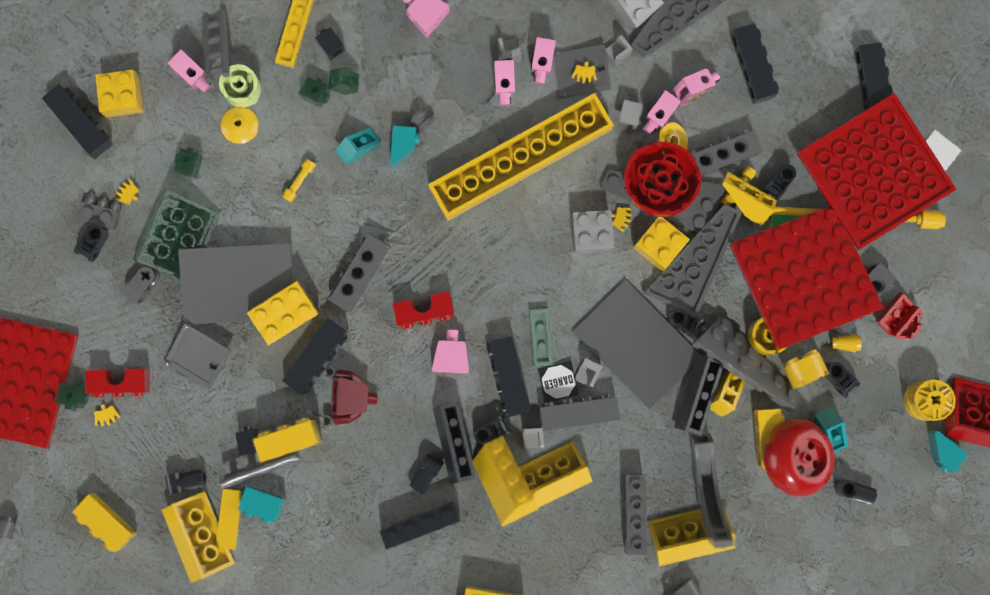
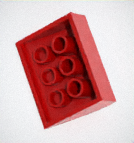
M954 377L951 389L955 396V407L952 413L945 418V437L990 448V385Z

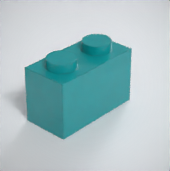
M247 486L238 510L243 511L242 514L253 518L256 515L261 517L262 522L272 524V521L276 522L279 520L286 498Z

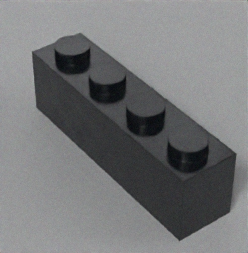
M755 23L733 29L730 37L752 104L774 99L778 95L779 86L777 81H774L772 75L773 67L768 63L767 49L762 45L760 29L756 27Z
M881 42L859 45L854 50L865 111L892 95L893 92L888 80L889 68L885 64L886 52L882 48Z
M58 84L44 95L42 100L87 154L96 159L112 146L109 141L111 137L104 129L100 131L97 127L98 121L92 115L88 116L85 113L87 108L80 101H75L73 98L75 94L68 86L64 88Z
M327 318L282 382L301 395H304L305 392L308 394L314 386L312 383L316 377L320 378L326 369L324 366L327 361L331 362L336 356L337 352L335 350L339 345L343 346L347 341L348 336L346 335L348 332Z
M512 336L490 341V346L486 348L489 358L493 357L495 365L491 367L494 377L498 376L499 384H496L498 395H503L504 403H501L503 414L512 417L531 412Z
M696 355L674 425L675 428L702 436L723 369L718 359H711L707 355Z
M458 402L439 405L433 408L450 484L475 479L476 476Z
M451 502L385 527L379 532L387 550L458 523L461 519L455 503Z

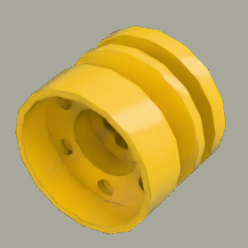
M924 380L915 382L907 388L904 393L903 403L905 410L911 417L922 421H938L945 419L952 413L955 407V396L950 386L943 381Z

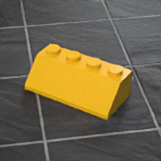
M501 436L486 443L472 463L502 526H505L537 510L538 506L504 437Z
M573 441L519 467L538 507L593 482L588 468Z
M205 491L162 509L191 583L235 564L229 549L215 547L218 521Z
M724 507L725 518L734 538V547L714 549L713 545L709 544L700 509L647 521L659 566L734 549L735 533Z

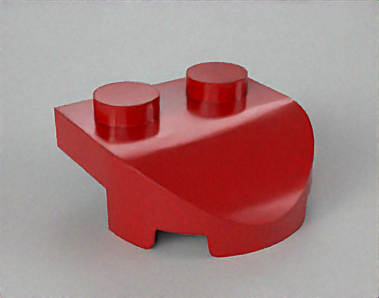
M898 292L875 321L889 336L901 340L912 339L922 328L920 315H923L921 308L914 306L904 293Z

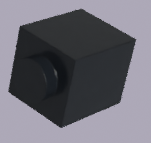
M331 27L321 30L315 37L317 44L330 61L345 51L344 45Z
M252 426L240 428L241 432L235 433L239 456L257 453L253 439L258 438V429H252Z

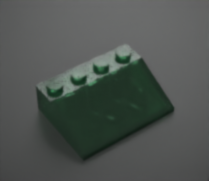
M162 190L132 260L181 279L178 249L206 248L220 213L169 190Z

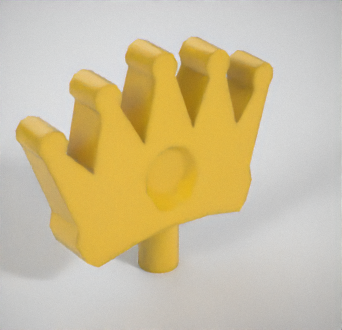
M584 62V67L576 65L572 78L574 79L577 75V82L580 81L581 77L583 84H585L587 77L589 83H591L592 76L595 81L597 80L594 66L588 67V62Z
M129 179L130 185L125 182L123 183L126 189L119 187L123 193H116L121 199H115L128 205L131 204L132 199L138 200V197L135 195L139 192V188Z
M618 207L616 208V214L612 213L614 218L612 224L621 232L624 231L621 227H628L624 222H631V220L626 218L627 216H632V214L626 212L627 210L630 211L631 208Z
M104 404L100 405L102 410L94 412L95 426L98 425V422L101 423L102 427L105 426L104 422L110 426V419L116 422L115 415L117 418L121 416L113 405L107 409Z

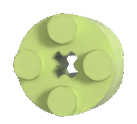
M236 64L230 66V76L223 77L221 75L219 79V88L224 97L231 105L240 108L256 104L261 94V84L255 73L245 65Z

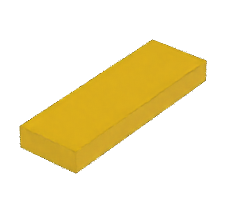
M223 489L216 548L236 550L241 510H238L243 496V490Z

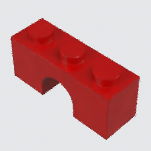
M449 291L430 295L432 305L424 313L417 312L414 309L412 300L393 303L398 328L402 327V330L414 328L413 325L421 323V326L432 324V320L440 319V322L451 320V316H454Z
M125 369V378L118 385L114 384L111 379V370H86L85 394H92V398H104V394H112V397H124V393H131V397H143V393H150L149 369Z

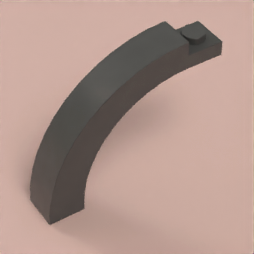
M710 433L702 434V436L691 435L695 485L701 517L709 544H712L714 549L734 547V538L727 524L719 493L714 440Z

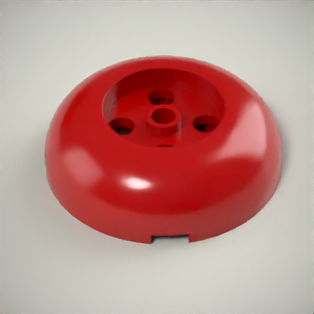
M664 141L654 142V144L639 148L629 159L624 173L625 189L633 204L643 212L658 217L677 215L689 208L697 198L702 184L701 170H699L694 156L682 146ZM659 168L660 171L655 174L652 169ZM672 174L676 175V177L678 178L677 181L671 180ZM649 183L653 188L647 189L645 185ZM668 191L671 196L666 197L663 192Z
M788 419L779 423L771 431L772 435L764 448V464L770 481L777 489L782 490L789 496L806 497L817 493L827 484L833 473L835 454L831 440L820 426L806 419ZM798 466L802 468V472H799Z

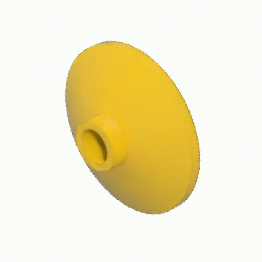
M246 107L231 108L222 117L221 131L225 138L232 143H247L258 132V119L254 112ZM241 121L240 126H235V123Z
M668 123L662 127L659 133V142L675 143L687 150V135L679 124Z

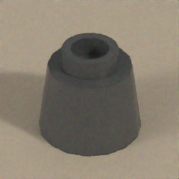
M1 517L0 537L13 539L15 529L14 518Z

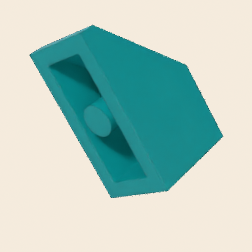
M393 126L391 167H396L415 151L416 145H419L420 133H417L416 127Z
M368 128L345 137L335 149V152L345 165H348L362 158L377 147L381 141L372 129Z
M830 407L815 414L816 423L831 440L834 453L848 447L845 422L835 409Z
M930 430L928 437L932 461L938 464L936 467L942 472L956 473L969 454L939 431Z

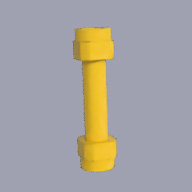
M306 159L301 165L302 170L290 188L285 189L281 197L291 203L297 196L295 194L308 173L313 172L316 164Z
M747 166L741 173L742 177L740 179L745 182L751 181L756 171ZM726 194L720 203L731 207L735 201L730 194Z

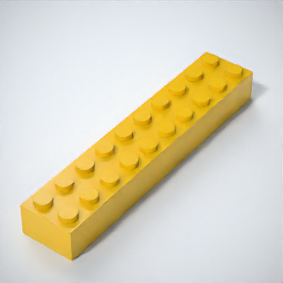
M594 93L428 184L429 190L446 220L449 221L609 133L614 125Z

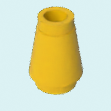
M850 334L832 337V348L855 353L856 351H861V336Z

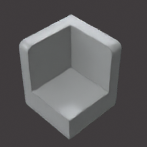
M619 35L617 40L606 48V56L617 66L630 56L633 48L622 35Z
M502 37L498 38L501 60L521 61V51L517 46L516 39L502 41Z
M624 100L619 122L632 125V129L635 130L643 104Z
M583 359L575 377L576 381L593 388L603 366L589 359Z
M543 428L522 429L524 449L544 448Z

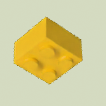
M134 70L95 75L99 112L105 117L144 112L140 76Z
M658 217L633 248L663 272L690 239L663 217Z

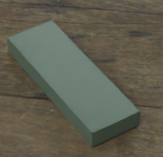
M548 308L529 309L533 367L551 366L553 361Z

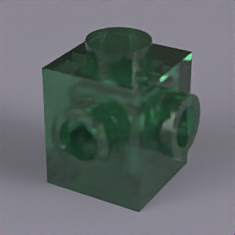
M346 67L330 70L328 89L343 95L358 93L360 74Z
M309 77L306 78L299 92L302 99L322 108L323 104H327L331 95L326 82L320 79L315 81Z
M187 147V150L180 148L179 153H176L174 158V171L196 179L203 157L194 148Z
M59 383L54 403L65 405L64 409L76 411L77 408H84V405L89 400V394H85V388Z

